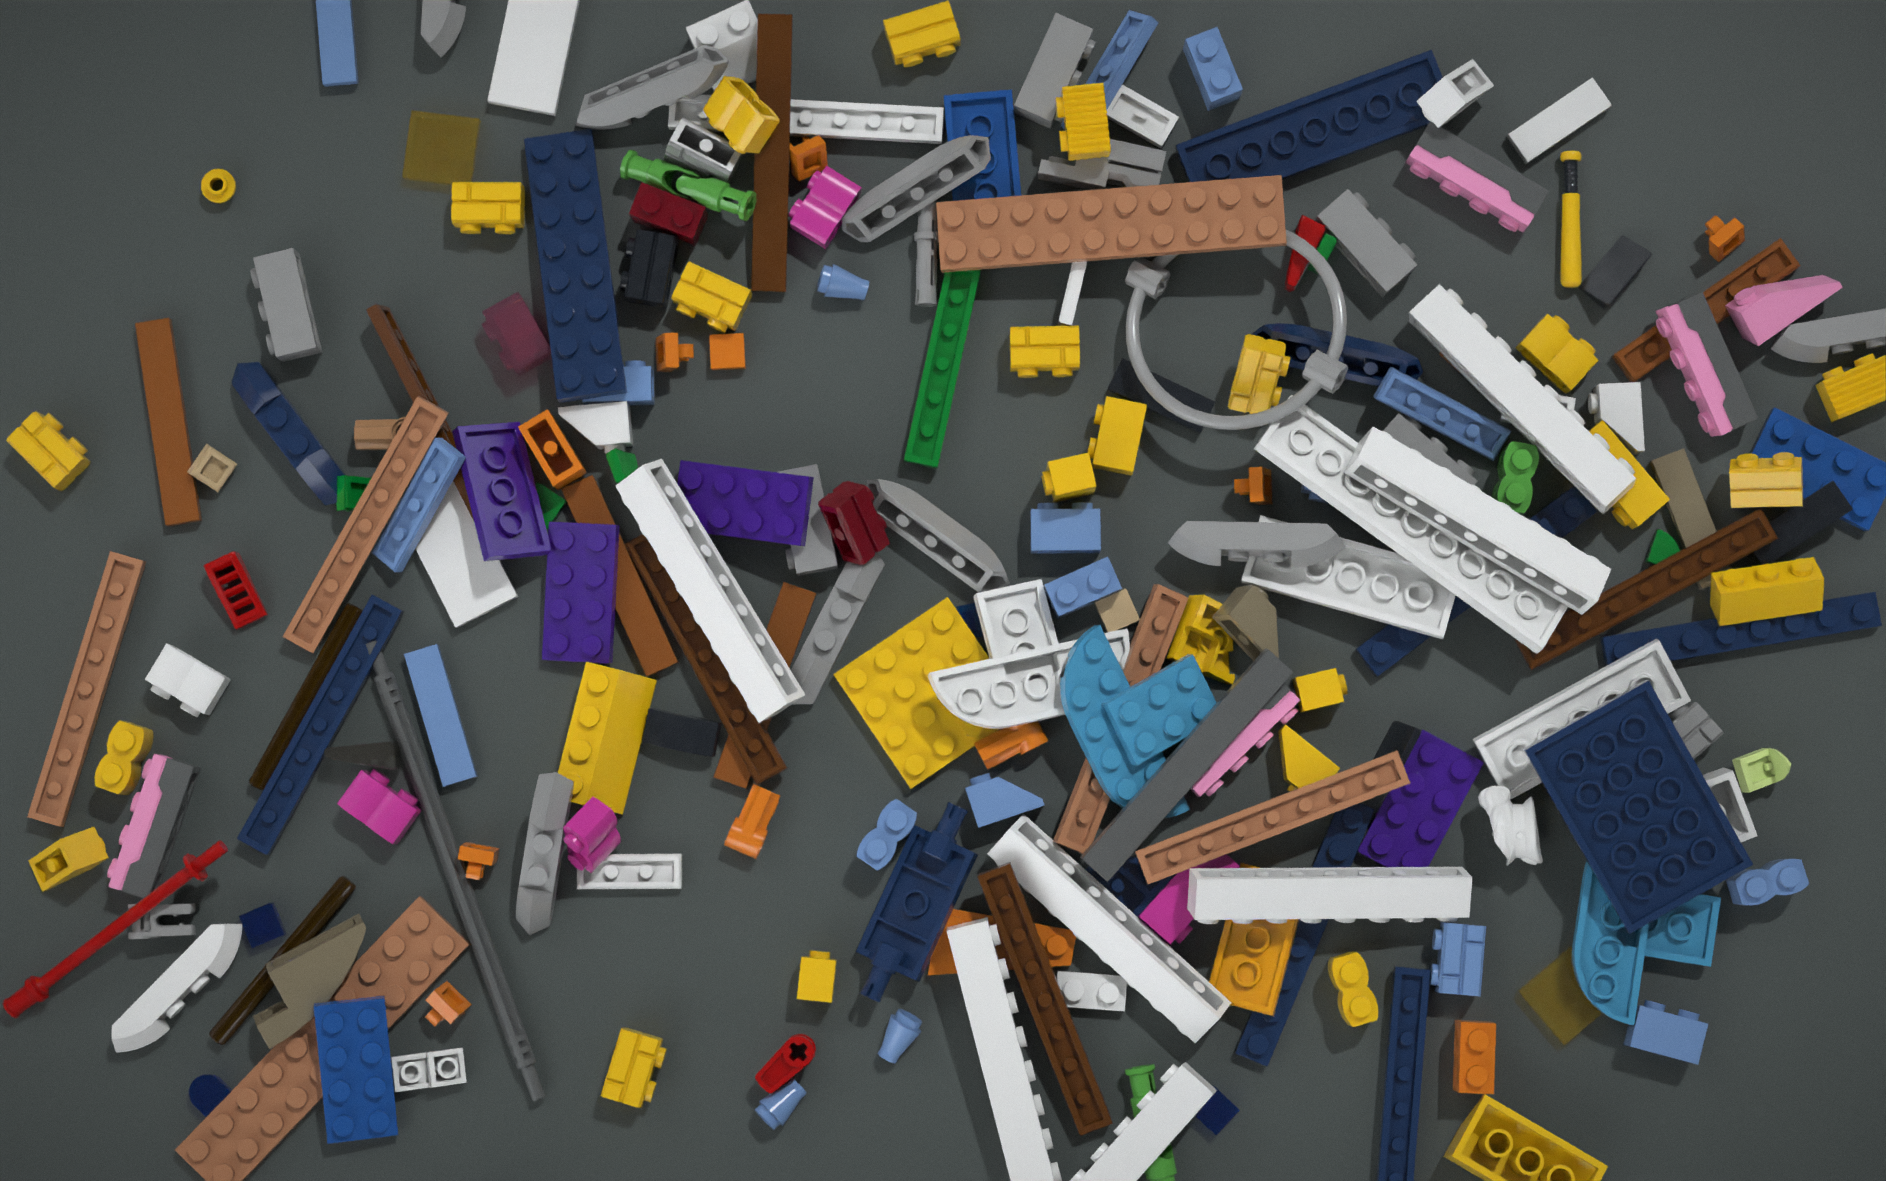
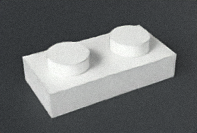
M1121 85L1107 109L1108 119L1162 149L1179 119L1177 115L1124 85Z
M1057 971V981L1068 1007L1125 1011L1127 983L1122 976Z

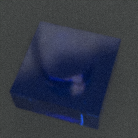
M274 902L239 916L252 948L287 934Z

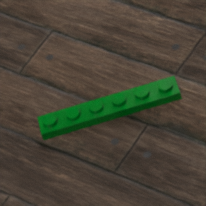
M981 270L945 272L904 462L938 469Z

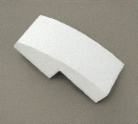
M463 1048L391 1057L394 1092L467 1083Z

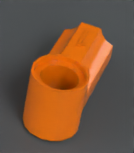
M1039 721L1000 729L975 742L974 745L988 770L1019 753L1023 755L1048 742V739Z
M753 784L740 816L735 818L729 830L724 846L756 859L767 837L768 830L766 829L781 796Z

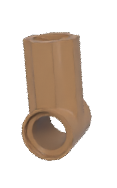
M405 417L399 419L356 420L354 427L356 450H387Z

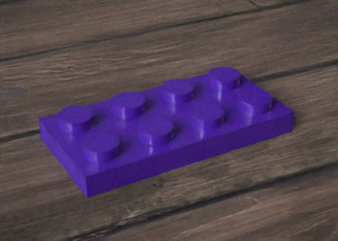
M520 422L457 426L452 431L456 449L466 456L461 470L484 561L543 556L552 551L524 437L518 428Z
M680 460L677 484L708 534L805 546L814 477Z
M549 522L548 537L552 551L547 554L542 660L613 663L620 525Z
M1421 729V735L1404 765L1410 784L1387 792L1357 852L1384 867H1428L1484 762Z

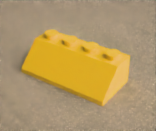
M586 662L558 769L560 775L574 781L571 802L585 805L594 796L610 807L614 813H624L644 735L648 709L651 707L657 680Z
M1486 1094L1481 1097L1460 1125L1443 1156L1484 1181H1601L1608 1168L1604 1163Z

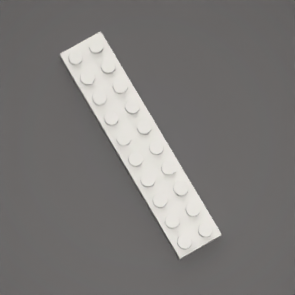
M1303 405L1290 415L1269 425L1254 447V450L1533 652L1538 654L1545 647L1568 606L1345 474L1344 472L1358 442L1308 406Z

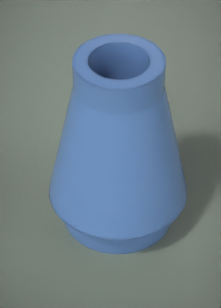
M832 264V266L823 265L817 284V291L824 293V297L851 298L864 301L869 281L835 264Z
M898 1009L895 1015L891 1014L878 1055L886 1061L896 1064L903 1052L921 1033L919 1028L922 1021L917 1016L903 1009Z
M792 1078L787 1084L759 1100L760 1105L755 1111L771 1129L774 1130L779 1125L783 1127L807 1092Z

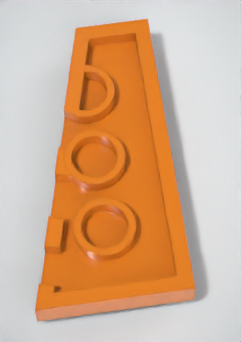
M953 909L931 956L928 975L957 973L947 935V927L988 917L989 925L996 924L993 916ZM1035 923L1051 966H1070L1076 940L1073 932L1070 929ZM999 933L1001 944L995 946L998 959L1005 958L1008 970H1013V965Z

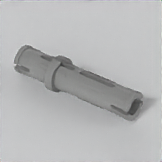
M932 202L918 211L917 232L914 233V241L917 242L915 305L921 307L937 306V249L939 239L936 202Z

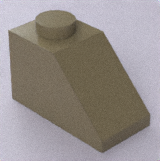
M1254 584L1235 588L1212 618L1253 661L1265 648L1269 649L1279 658L1276 608L1269 602L1266 592Z

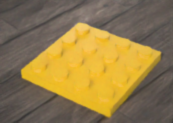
M948 597L833 674L910 789L973 748L975 742L999 730L975 726L955 716L941 703L929 682L928 674L930 672L989 659Z

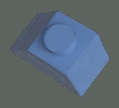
M989 773L969 779L971 786L965 788L978 828L1045 806L1042 798L1000 777L991 779Z

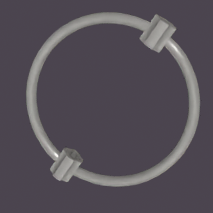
M1286 230V245L1296 250L1312 264L1327 288L1333 312L1332 336L1328 351L1325 354L1316 350L1315 353L1311 354L1302 373V377L1309 382L1294 396L1270 409L1240 416H1221L1195 410L1176 400L1156 381L1145 362L1141 349L1139 334L1140 315L1146 295L1156 300L1165 291L1171 275L1164 268L1179 254L1156 256L1152 261L1143 257L1134 260L1128 269L1125 279L1126 284L1134 288L1127 311L1126 343L1132 367L1147 392L1165 409L1188 422L1214 429L1240 430L1263 426L1290 415L1311 400L1321 388L1332 394L1339 389L1348 371V366L1339 361L1346 337V304L1342 288L1333 269L1312 245L1293 232Z

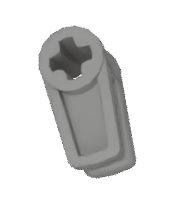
M195 903L158 904L132 924V932H128V939L196 935L195 925H185V923L162 925L159 922L160 917L163 915L178 917L180 914L195 913ZM128 904V910L135 904Z

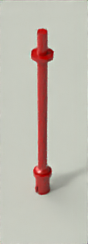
M221 840L217 841L197 858L187 853L183 857L184 868L42 977L30 976L27 978L23 987L3 1000L2 1004L6 1012L11 1017L18 1018L36 1002L45 1001L49 997L51 986L194 877L199 881L207 879L208 874L205 868L228 852L224 842Z

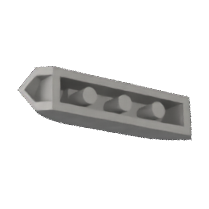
M423 0L421 36L432 50L442 57L450 49L460 33L465 18L466 6L456 4V0Z
M703 45L584 95L575 126L595 130L621 128L631 125V118H642L648 115L652 109L664 104L671 106L680 101L683 96L691 99L698 97L709 90L720 79L728 66L729 60L717 48Z
M970 135L953 139L930 151L863 195L842 218V231L860 242H871L985 169L991 160L988 137Z
M1886 308L1790 324L1780 331L1772 344L1771 350L1792 360L1822 363L1827 362L1829 349H1832V354L1835 355L1853 351V345L1866 344V349L1885 346Z
M880 479L867 480V487L874 495V501L872 502L877 514L885 520L886 525L977 592L998 589L1010 584L1002 563L991 548L918 493L898 483Z
M1186 521L1168 541V544L1183 556L1196 562L1213 566H1221V556H1228V560L1237 562L1248 561L1249 556L1263 557V561L1282 562L1284 557H1291V567H1305L1323 562L1346 547L1338 534L1328 524Z
M875 553V556L866 564L858 565L851 562L845 564L791 669V672L805 693V696L797 700L793 705L814 704L885 566L878 553Z
M557 772L539 774L530 813L516 903V920L529 935L549 927L554 911L565 844L563 827L569 819L574 781Z

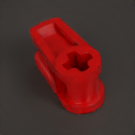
M806 1034L793 1035L756 1074V1081L766 1092L773 1093L811 1062L816 1053L815 1042ZM792 1043L798 1046L802 1043L806 1044L808 1048L804 1053L807 1058L801 1055L797 1058L793 1057L791 1054L794 1051Z

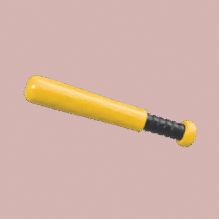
M1564 151L1560 154V160L1565 165L1564 194H1562L1560 282L1565 288H1576L1582 282L1580 194L1577 192V163L1581 161V152Z

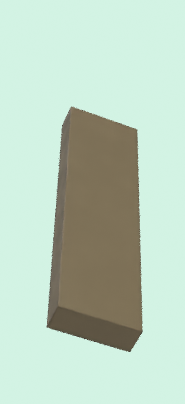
M1685 449L1651 460L1650 464L1658 485L1670 499L1666 505L1683 549L1717 532ZM1727 565L1726 567L1716 572L1726 571L1728 569H1731L1730 565ZM1711 575L1697 581L1699 590L1711 586Z

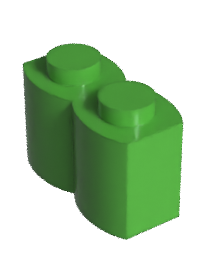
M1511 441L1503 448L1498 458L1497 472L1500 480L1493 489L1492 498L1507 504L1520 515L1527 511L1532 500L1533 488L1530 479L1535 474L1539 461L1536 445Z

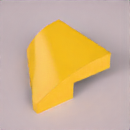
M1204 594L1189 595L1166 659L1175 662L1187 654H1193L1204 676L1233 685L1235 674H1230L1229 652L1233 651V639L1212 618L1222 604Z

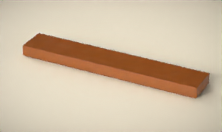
M1781 238L1703 292L1717 324L1730 316L1725 305L1734 300L1738 292L1752 286L1776 283L1801 266ZM1655 325L1611 357L1629 382H1635L1670 358L1672 348L1668 339L1660 334L1657 325Z
M163 318L135 323L165 525L174 526L202 521L196 478L187 472L193 464L172 319Z
M593 475L561 489L576 523L616 525ZM619 532L615 609L646 677H649L679 662Z
M783 582L766 631L790 668L817 594ZM772 717L762 721L767 731ZM728 735L714 778L747 789L751 774L731 737Z

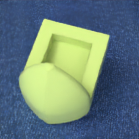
M1761 748L1732 759L1742 793H1750L1784 780L1791 768L1789 759L1780 751L1772 748Z

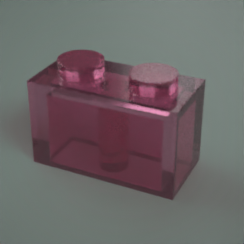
M519 292L482 311L487 321L481 324L491 342L495 339L499 341L503 351L499 352L498 355L508 371L514 368L515 372L521 376L552 358L550 345Z

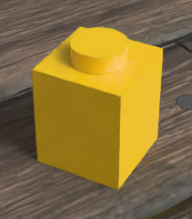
M1336 668L1292 679L1296 696L1300 699L1298 702L1300 713L1344 702L1343 695L1348 694L1344 675H1338Z
M810 950L809 957H801L797 999L833 1002L837 960L830 959V952Z

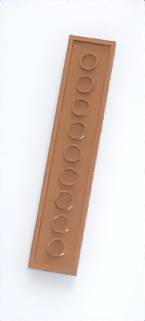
M1282 175L936 202L941 273L1286 246L1287 244Z
M419 896L354 963L328 1002L384 995L389 1030L471 944L422 896ZM315 1016L293 1035L274 1046L175 1149L206 1181H244L323 1099Z

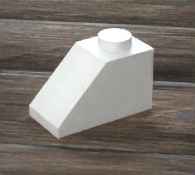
M1472 59L1444 76L1416 102L1422 108L1424 116L1439 128L1461 113L1494 85Z
M1607 383L1595 386L1593 393L1588 395V410L1590 414H1594L1595 423L1597 424L1603 420L1632 455H1638L1645 451L1641 383Z
M627 401L558 407V414L562 419L598 449H605V454L614 448L625 451V447L633 446L631 410Z

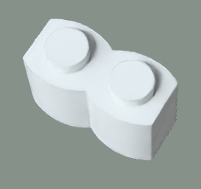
M167 643L145 680L153 684L150 689L152 692L169 700L171 695L182 701L180 708L195 717H198L200 713L210 715L231 679Z

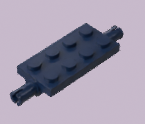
M947 802V807L936 830L932 829L929 832L916 825L912 828L856 950L857 953L871 959V964H873L860 994L868 996L874 1001L881 1002L882 995L892 974L896 975L897 972L920 982L978 854L957 845V840H955L964 817L968 813L967 810Z

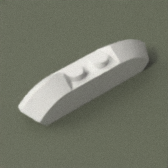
M211 924L112 1025V1042L116 1052H126L142 1048L156 1041L170 1030L165 1017L168 1016L171 1019L178 1014L185 1006L182 1000L191 991L194 994L199 992L209 982L210 978L207 975L210 972L221 978L227 971L239 948L242 924Z

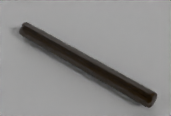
M349 603L343 609L250 777L249 783L259 790H264L360 617L362 609Z
M345 876L339 877L269 961L314 938L356 888L355 884ZM266 965L209 1032V1036L220 1045L226 1044L275 985L268 974Z

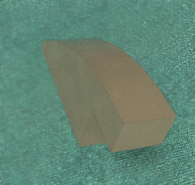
M359 913L265 964L268 974L283 999L253 1016L255 1024L269 1049L293 1035L314 1017V1003L328 1002L343 982L355 961L366 931V926Z

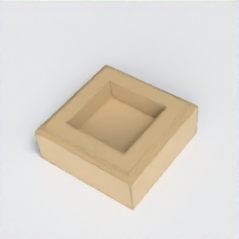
M206 444L187 472L216 492H219L237 466V463Z
M1127 589L1094 603L1107 633L1120 630L1140 621Z

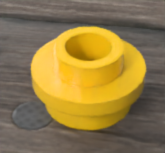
M213 169L204 175L201 181V190L209 201L224 203L233 197L236 191V182L228 171ZM216 180L223 181V187L219 191L212 189V185Z

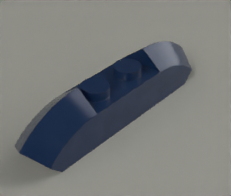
M1276 323L1263 325L1251 335L1260 336L1266 340L1272 339L1284 342L1286 344L1285 356L1290 357L1289 367L1304 370L1307 360L1316 350L1327 353L1332 332L1302 325ZM1348 335L1345 337L1339 361L1348 366V371L1345 375L1347 380L1379 386L1390 366L1416 380L1423 373L1418 358L1403 350L1375 341Z
M259 362L237 363L231 383L240 397L324 505L337 503V476L346 474Z

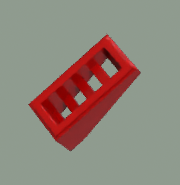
M1301 215L1295 234L1316 249L1326 229L1324 225ZM1294 249L1291 251L1285 280V290L1290 293L1294 291L1309 262Z
M233 551L204 565L205 571L236 630L268 615L240 553ZM231 565L235 567L236 570L220 577L219 571ZM240 577L242 583L226 590L225 584ZM245 590L247 591L248 596L232 603L231 597ZM253 602L254 609L238 616L236 610Z

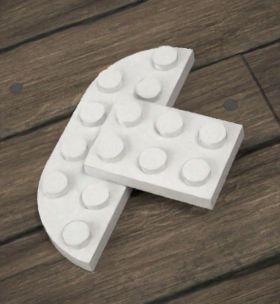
M1042 579L976 593L973 597L989 659L930 672L928 674L929 682L938 699L951 713L963 721L990 729L1009 728L1065 715L1061 701L1060 681L1061 677L1064 676L1069 658L1067 655L1077 640L1058 643ZM1127 628L1104 633L1121 669L1124 668L1130 650Z

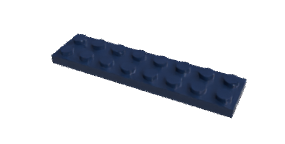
M1432 50L1179 143L1175 146L1188 182L1282 175L1283 180L1428 126L1430 121L1424 116L1422 108L1416 101L1443 77Z
M592 129L525 138L524 144L557 400L559 403L627 393Z

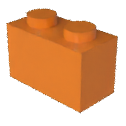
M548 409L518 426L551 484L557 490L587 474L577 454Z
M1455 1020L1454 1091L1458 1093L1494 1094L1496 1023L1490 1021Z

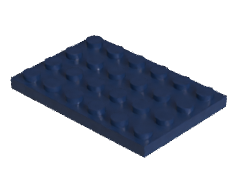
M1649 680L1639 683L1523 749L1629 934L1753 865Z

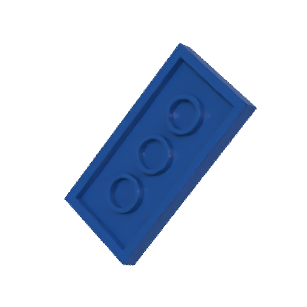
M1012 89L944 95L947 142L970 135L988 137L991 157L984 170L952 189L953 201L1021 196Z
M1775 407L1772 408L1750 453L1758 455V458H1773L1774 454L1781 452L1792 453L1794 457H1802L1803 499L1833 480L1853 508V510L1839 519L1865 532L1869 531L1886 497V462Z
M385 996L314 1003L327 1143L398 1135Z

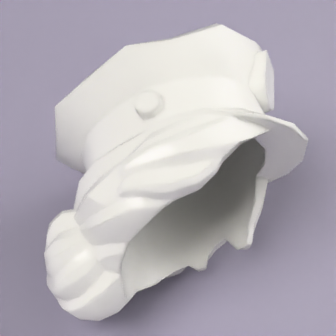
M1490 786L1483 789L1478 796L1479 804L1486 810L1490 818L1493 830L1492 836L1497 846L1507 858L1506 865L1508 866L1515 858H1521L1524 862L1533 865L1542 863L1543 859L1540 850L1533 797H1529L1523 804H1512L1510 790L1505 786Z

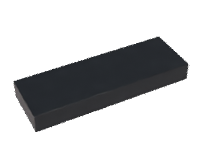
M1124 358L1121 359L1109 384L1108 391L1129 401L1147 404L1146 409L1201 434L1203 426L1188 422L1160 405L1144 388L1132 367V363ZM1151 372L1162 388L1176 400L1195 410L1211 413L1215 401Z
M1832 480L1803 499V506H1793L1769 523L1778 539L1757 549L1754 553L1761 564H1771L1853 510V508Z

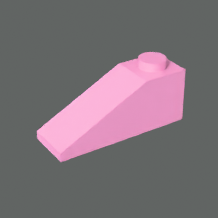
M1824 275L1757 285L1738 292L1734 300L1725 305L1741 337L1760 346L1843 287L1839 281Z

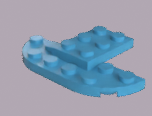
M1094 625L1080 636L1067 655L1069 658L1064 676L1061 677L1060 681L1061 701L1069 724L1100 786L1114 803L1124 808L1166 761L1162 751L1186 738L1214 707L1216 701L1193 654H1187L1130 687L1101 625ZM1184 796L1165 818L1177 816L1190 810Z
M1586 861L1572 944L1573 970L1585 997L1606 1016L1625 1024L1634 1025L1644 956L1711 967L1721 897L1700 894L1629 934Z

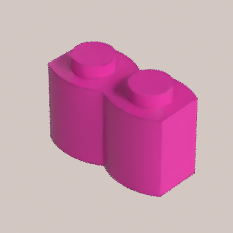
M828 166L825 167L822 173L817 170L807 184V188L810 190L804 201L798 199L788 214L792 218L790 227L824 249L828 247L841 227L844 215L857 202L862 193V187Z
M374 768L371 772L361 770L337 804L391 844H398L422 811L415 805L418 799L402 788L399 792L393 790L388 786L390 779Z
M594 796L563 827L564 842L569 853L568 860L577 869H586L590 873L621 843L620 834L616 829L618 822L615 813L610 807Z

